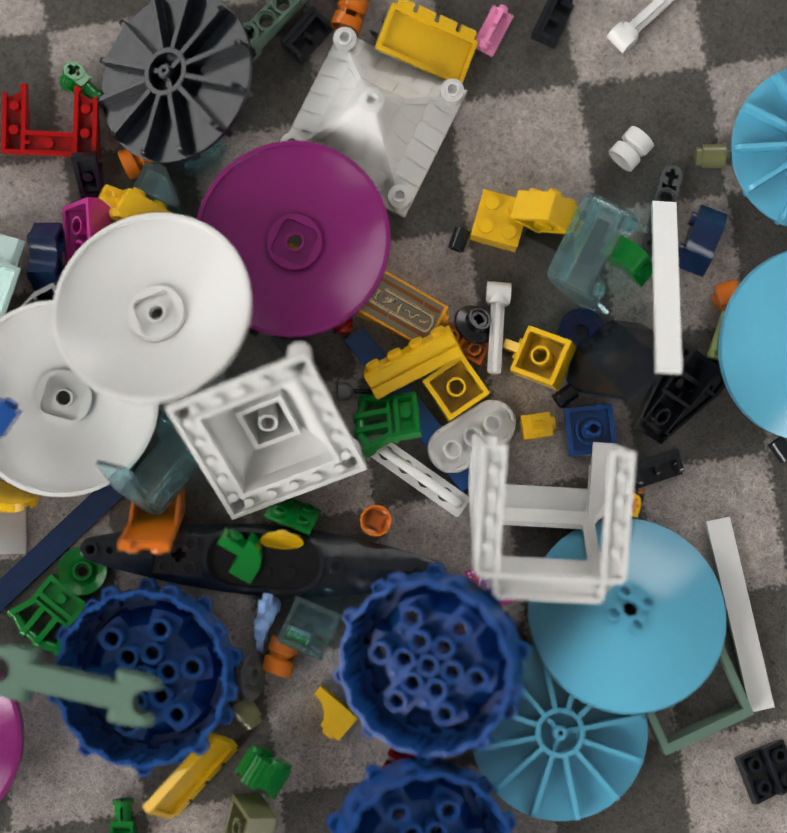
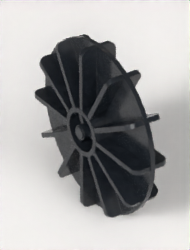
M150 0L151 3L134 15L129 22L121 19L119 24L123 29L116 38L108 58L100 57L99 62L105 65L102 79V91L104 93L97 98V104L103 107L106 121L112 131V137L132 154L158 164L177 163L189 159L197 161L200 159V154L214 146L224 135L228 137L233 135L230 128L240 115L246 99H253L254 93L249 89L252 80L253 58L256 56V52L251 47L248 34L240 18L226 4L219 0Z

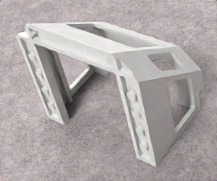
M472 435L468 490L473 572L477 577L483 578L490 585L492 593L497 599L600 604L605 599V593L615 584L621 585L627 580L636 452L618 443L593 442L591 465H589L588 488L505 484L508 445L497 444V436ZM604 516L601 552H599L595 523ZM502 525L581 529L587 560L502 556Z

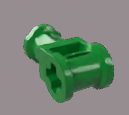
M68 61L64 64L63 74L59 79L62 89L74 95V86H79L83 89L81 94L91 100L95 96H102L104 93L90 82L92 77L85 72L84 67L80 63Z
M117 798L112 800V805H115V818L111 821L109 833H138L136 817H132L134 798Z

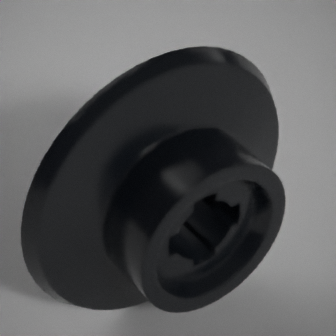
M473 305L460 308L455 315V327L461 337L474 344H483L489 341V326L491 324L489 313L483 308Z

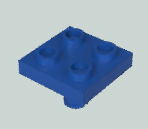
M612 403L563 409L568 457L592 454L593 442L616 443Z

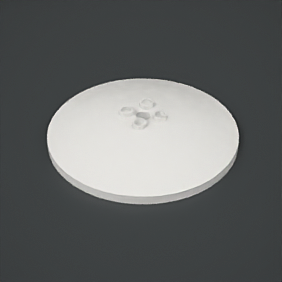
M146 213L131 216L97 232L70 259L62 272L54 294L52 306L53 331L60 353L68 366L86 385L108 398L131 404L148 405L170 402L197 392L211 383L235 358L248 333L252 315V290L247 271L240 256L228 240L209 225L194 218L173 213ZM156 309L163 310V315L159 319L151 318L153 311Z
M47 300L22 306L0 318V398L3 397L5 399L9 397L19 404L18 408L23 411L9 433L0 438V477L15 487L30 493L51 497H71L90 493L109 485L125 474L139 460L152 439L158 420L160 404L144 405L117 401L98 393L86 385L72 371L60 353L53 331V300ZM61 391H66L70 395V401L66 405L58 401V394Z

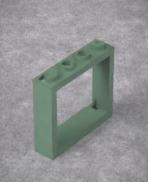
M724 644L719 660L738 703L666 737L655 712L646 713L650 730L659 750L665 756L754 715Z

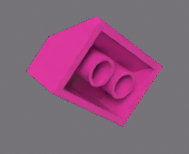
M86 197L62 207L63 229L67 249L65 250L66 265L88 239L114 223V220L110 218L108 213L110 206L100 198Z

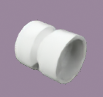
M631 126L622 136L623 141H617L609 150L612 160L628 172H631L641 161L640 157L646 156L654 147L651 138L635 126Z

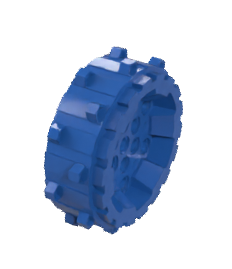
M432 562L429 564L426 572L419 573L418 571L405 575L402 571L389 575L388 581L383 578L379 579L371 586L373 595L366 599L360 608L349 607L342 618L347 624V630L340 645V667L333 671L335 682L344 686L349 705L354 714H357L363 722L362 733L368 739L378 737L386 742V745L398 751L414 754V756H417L420 764L430 765L435 756H452L468 752L473 747L484 751L493 743L491 730L497 726L502 718L513 720L520 710L516 700L520 699L523 694L524 685L521 684L523 677L522 661L531 654L529 643L519 639L516 631L517 627L512 617L501 605L500 599L494 596L491 587L484 589L476 581L468 577L448 573L443 563ZM411 610H415L418 613L419 620L411 616ZM458 622L464 623L468 631H461ZM419 634L426 637L427 644L420 641ZM443 640L451 644V650H447L443 646ZM380 645L387 649L388 655L381 652ZM403 652L409 653L411 661L404 658ZM427 658L432 659L436 667L429 666ZM451 665L457 666L460 674L454 673L451 670ZM475 671L483 674L484 681L476 678ZM411 676L417 677L420 685L413 683ZM435 682L440 683L444 691H439L435 687ZM396 693L402 695L404 702L396 695ZM443 707H448L452 715H447Z
M143 578L139 587L133 590L121 591L115 585L103 589L102 599H90L84 605L85 611L77 618L73 626L60 627L56 637L61 643V648L56 656L55 665L115 678L117 668H129L138 671L148 670L151 675L163 680L162 689L167 692L168 697L167 700L161 699L158 696V690L140 691L139 694L143 697V704L140 707L156 717L155 724L151 727L135 726V728L108 721L107 714L109 708L48 695L49 702L55 703L57 706L59 705L63 715L62 719L67 728L79 740L78 751L85 757L95 753L104 758L103 760L112 764L131 766L135 768L138 776H149L154 766L167 765L172 762L180 765L191 752L200 756L203 755L211 747L208 739L209 733L213 732L219 724L229 725L235 716L230 702L238 697L239 687L236 685V665L244 659L242 649L232 646L228 637V630L220 619L218 620L212 613L213 601L207 596L196 600L187 593L180 591L178 586L168 584L165 588H161L155 578ZM159 622L167 626L166 634H161L158 631L157 626ZM111 632H115L118 635L119 641L117 644L111 641ZM151 646H155L159 650L158 658L150 654ZM127 651H131L134 653V662H129L127 660ZM191 660L199 663V672H195L190 668ZM167 665L174 667L175 676H169L166 673ZM174 708H180L183 711V719L175 716Z
M435 756L430 765L420 764L418 758L400 759L384 767H380L375 763L365 768V779L356 785L344 799L345 802L340 811L330 813L326 820V825L332 833H405L409 828H414L412 833H429L430 829L434 826H438L434 833H511L517 825L514 815L511 812L500 811V807L490 796L494 786L485 775L479 777L476 771L468 767L462 769L451 762H444L441 756ZM451 804L448 810L441 811L444 805ZM402 807L398 814L392 815L395 808Z

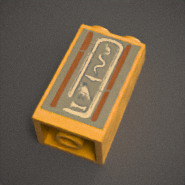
M385 271L383 279L374 295L355 314L408 343L416 337H422L423 339L430 335L431 330L438 326L444 327L450 317L447 314L448 306Z

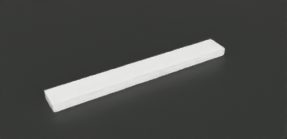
M652 201L655 373L681 374L682 346L677 202Z
M730 516L705 521L744 692L753 712L774 708Z

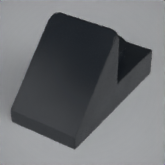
M96 151L72 153L71 160L81 199L99 197L104 187L103 163L98 162Z

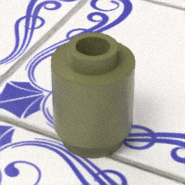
M702 144L701 147H695V166H701V168H725L726 163H730V149H726L725 144Z
M241 693L238 694L235 700H231L232 704L230 706L235 712L234 717L240 727H244L246 731L256 727L263 721L260 717L261 712L254 701L244 699Z

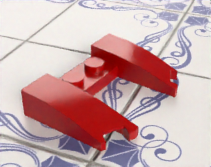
M20 84L21 92L10 97L6 91L2 92L1 153L6 155L71 157L72 153L96 151L97 158L100 159V109L97 104L98 97L95 96L91 100L81 94L82 88L74 86L73 132L30 130L28 84Z

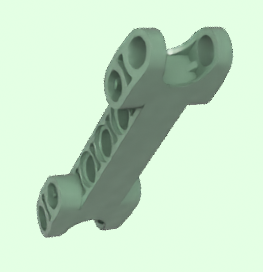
M270 0L249 22L242 23L248 34L251 47L256 52L253 62L261 55L263 47L310 0ZM281 4L289 5L287 10L281 11L278 9ZM264 21L273 22L270 27L265 28L261 26Z
M0 643V657L5 659L10 667L8 678L0 679L1 697L29 702L32 701L33 692H39L109 708L107 720L113 723L136 727L154 726L156 717L140 707L138 695L142 690H162V679L146 672L129 668H117L115 678L41 662L42 650L23 644Z

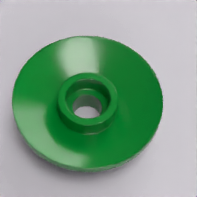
M76 547L63 555L58 565L57 574L61 585L68 592L75 595H88L97 591L103 585L107 576V567L84 559L80 554V547ZM82 567L88 570L85 576H80L78 573Z

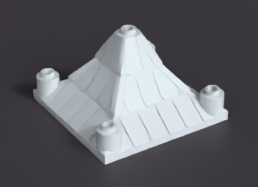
M341 27L334 33V43L289 133L285 134L280 142H312L344 154L370 177L378 189L386 209L405 218L460 108L467 90L464 89L463 84L459 80L452 78L445 81L374 49V46L358 39L354 30L349 27Z
M296 342L290 345L287 349V358L277 363L267 365L197 394L192 393L186 397L171 401L165 406L166 412L232 520L367 470L366 463L362 457L361 445L358 440L351 437L313 364L310 346L303 342Z

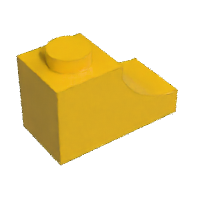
M321 683L314 693L320 700L324 710V719L320 724L323 727L321 731L329 739L333 740V738H336L339 741L358 719V716L354 714L348 705Z

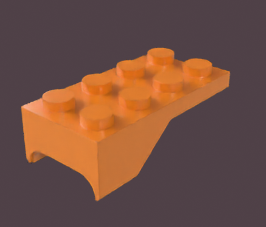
M138 484L132 494L129 520L118 541V550H126L128 553H138L141 549H151V552L154 554L170 552L185 515L184 485L180 487L177 493H148L143 491L140 484Z

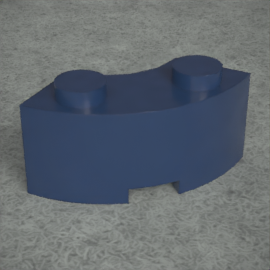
M702 204L697 213L694 211L691 213L687 223L690 229L684 244L680 243L678 246L680 269L701 277L704 276L713 260L717 244L726 226L728 214Z
M35 222L31 231L27 234L30 259L26 276L30 280L33 290H39L55 281L58 283L66 267L62 262V252L67 249L62 223Z

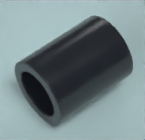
M455 227L448 248L464 253L471 232L461 227Z
M568 383L554 393L552 398L562 409L576 399L579 394Z
M779 437L771 442L768 447L778 461L783 463L787 461V442L783 437Z

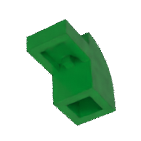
M614 233L600 250L612 266L624 270L631 280L640 287L653 274V265L649 260L650 255L635 242L622 235Z
M225 527L217 544L236 555L231 563L229 573L250 584L259 571L263 558V546L254 533L251 532L246 540L240 532L233 529L229 530Z

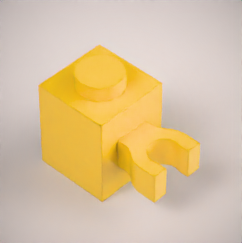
M550 411L519 417L523 441L553 436V431H556L555 417H550Z

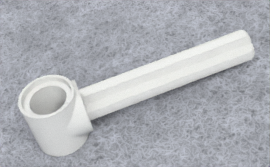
M654 0L629 23L619 22L608 33L607 39L622 54H625L638 41V33L675 0Z
M487 281L486 303L491 306L487 372L496 375L501 373L504 314L505 307L510 304L512 284Z

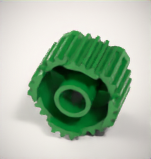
M253 744L249 746L234 773L242 775L241 782L251 789L266 790L268 792L266 796L276 799L291 774L292 765L284 759L280 758V760L273 758V752L262 745L258 747Z

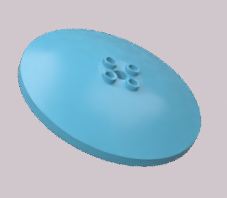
M787 251L765 260L754 268L738 285L724 311L718 337L720 371L732 400L741 412L757 426L784 438H787Z
M631 518L627 580L623 584H615L605 593V599L600 604L529 600L528 623L533 645L544 667L553 679L572 696L604 711L619 714H644L659 711L680 702L707 679L714 669L723 648L726 635V608L723 594L714 572L707 561L689 542L658 524ZM603 520L595 523L599 552H601ZM576 529L562 538L548 552L545 558L587 560L582 530ZM624 605H634L637 610L636 615L628 616L623 610Z

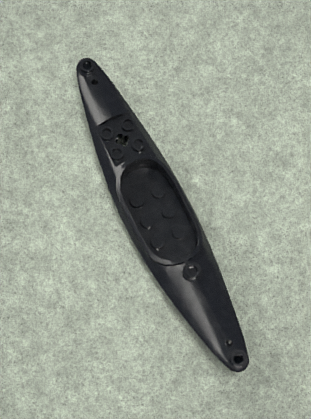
M263 524L183 525L178 529L170 552L163 554H154L151 552V549H141L138 553L118 550V541L123 532L87 538L80 545V554L84 559L112 569L214 591L263 596V593L274 595V597H332L373 594L371 586L381 578L388 581L389 575L402 571L405 575L418 571L419 573L426 572L429 564L432 562L440 563L416 553L348 536L312 530L310 535L288 526ZM226 527L229 530L233 529L240 532L246 540L251 532L260 540L267 533L287 530L289 533L301 537L304 545L292 550H278L262 545L263 558L259 571L252 582L248 584L229 573L231 563L236 555L217 543ZM180 548H182V552H186V557L181 558V561L176 557V552Z

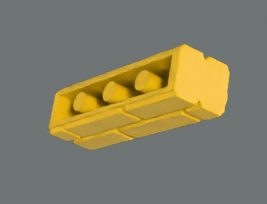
M438 326L431 330L430 335L423 339L422 337H416L409 342V346L401 350L400 348L391 350L384 359L380 361L378 359L371 360L365 365L366 368L363 369V374L378 400L464 356L450 326Z

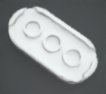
M498 400L480 402L434 432L428 443L430 461L437 469L445 473H458L469 468V459L471 458L472 435L497 436V444H506L507 440L511 439L516 426L514 412L507 404Z

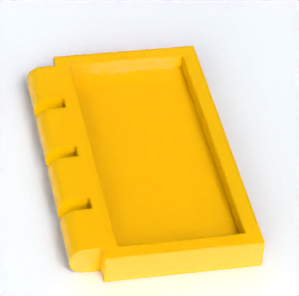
M397 0L396 3H391L374 49L445 81L454 78L463 83L478 41L475 40L477 31L461 24L457 32L455 30L458 22L441 14L437 22H435L437 12L418 5L416 12H413L415 2L410 0Z
M210 732L208 739L211 747L201 756L192 752L143 805L144 810L150 815L169 819L179 816L190 804L189 800H193L206 786L205 782L210 781L223 767L222 763H227L237 752L238 745L233 739Z

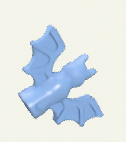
M263 593L262 599L259 600L257 618L253 621L256 651L263 653L265 642L268 641L267 634L269 628L281 609L280 600L268 593Z

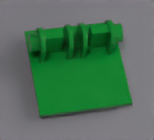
M290 498L269 506L264 517L310 535L311 531L315 528L321 510L315 508L312 504L302 503Z

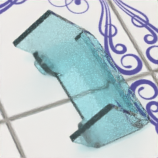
M588 193L583 198L549 266L548 279L577 305L608 315L610 310L600 302L606 291L605 282L600 277V274L620 234L626 237L632 235L635 231L648 234L650 229L635 213L600 195Z
M169 402L160 403L159 406L163 414L157 420L155 432L160 441L133 473L130 469L101 460L95 463L114 490L146 512L155 515L165 511L199 468V464L165 410V406Z

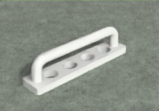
M371 435L368 436V439L371 442L382 435ZM394 443L378 449L371 456L455 517H459L469 503V496ZM379 454H381L382 456H384V457H385L386 459H388V460L382 459V458L379 456ZM399 468H401V469H402L403 471H405L407 474L401 473V472L399 471ZM418 481L425 485L427 488L421 487ZM438 495H439L440 497H442L443 499H445L446 501H441V500L438 498Z

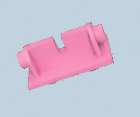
M502 4L499 7L492 6L475 39L478 41L476 49L491 57L496 52L514 17L507 12V6Z

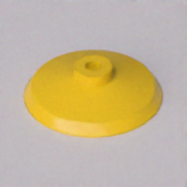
M287 530L270 532L263 535L260 539L262 545L278 550H292L304 545L301 537L289 533Z

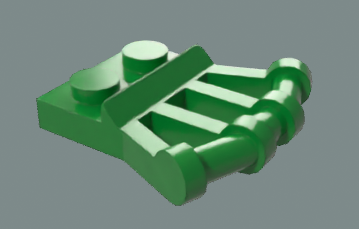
M416 391L382 397L378 400L374 395L361 394L359 396V406L356 414L353 415V423L356 425L354 438L359 441L362 447L361 451L365 457L373 456L378 449L390 443L399 444V441L422 437L419 402ZM371 405L386 407L382 409L367 411L368 407H370ZM387 418V422L365 426L369 421ZM386 433L371 442L368 439V436Z
M50 574L31 599L6 613L9 618L12 617L22 638H28L32 642L33 647L53 652L54 656H57L61 648L60 641L58 640L57 643L45 640L58 623L63 626H73L77 618L85 611L84 605L87 601L80 595L68 592L61 585L58 577L55 574ZM37 603L40 608L26 623L20 612ZM47 612L53 618L38 635L32 629L43 614Z

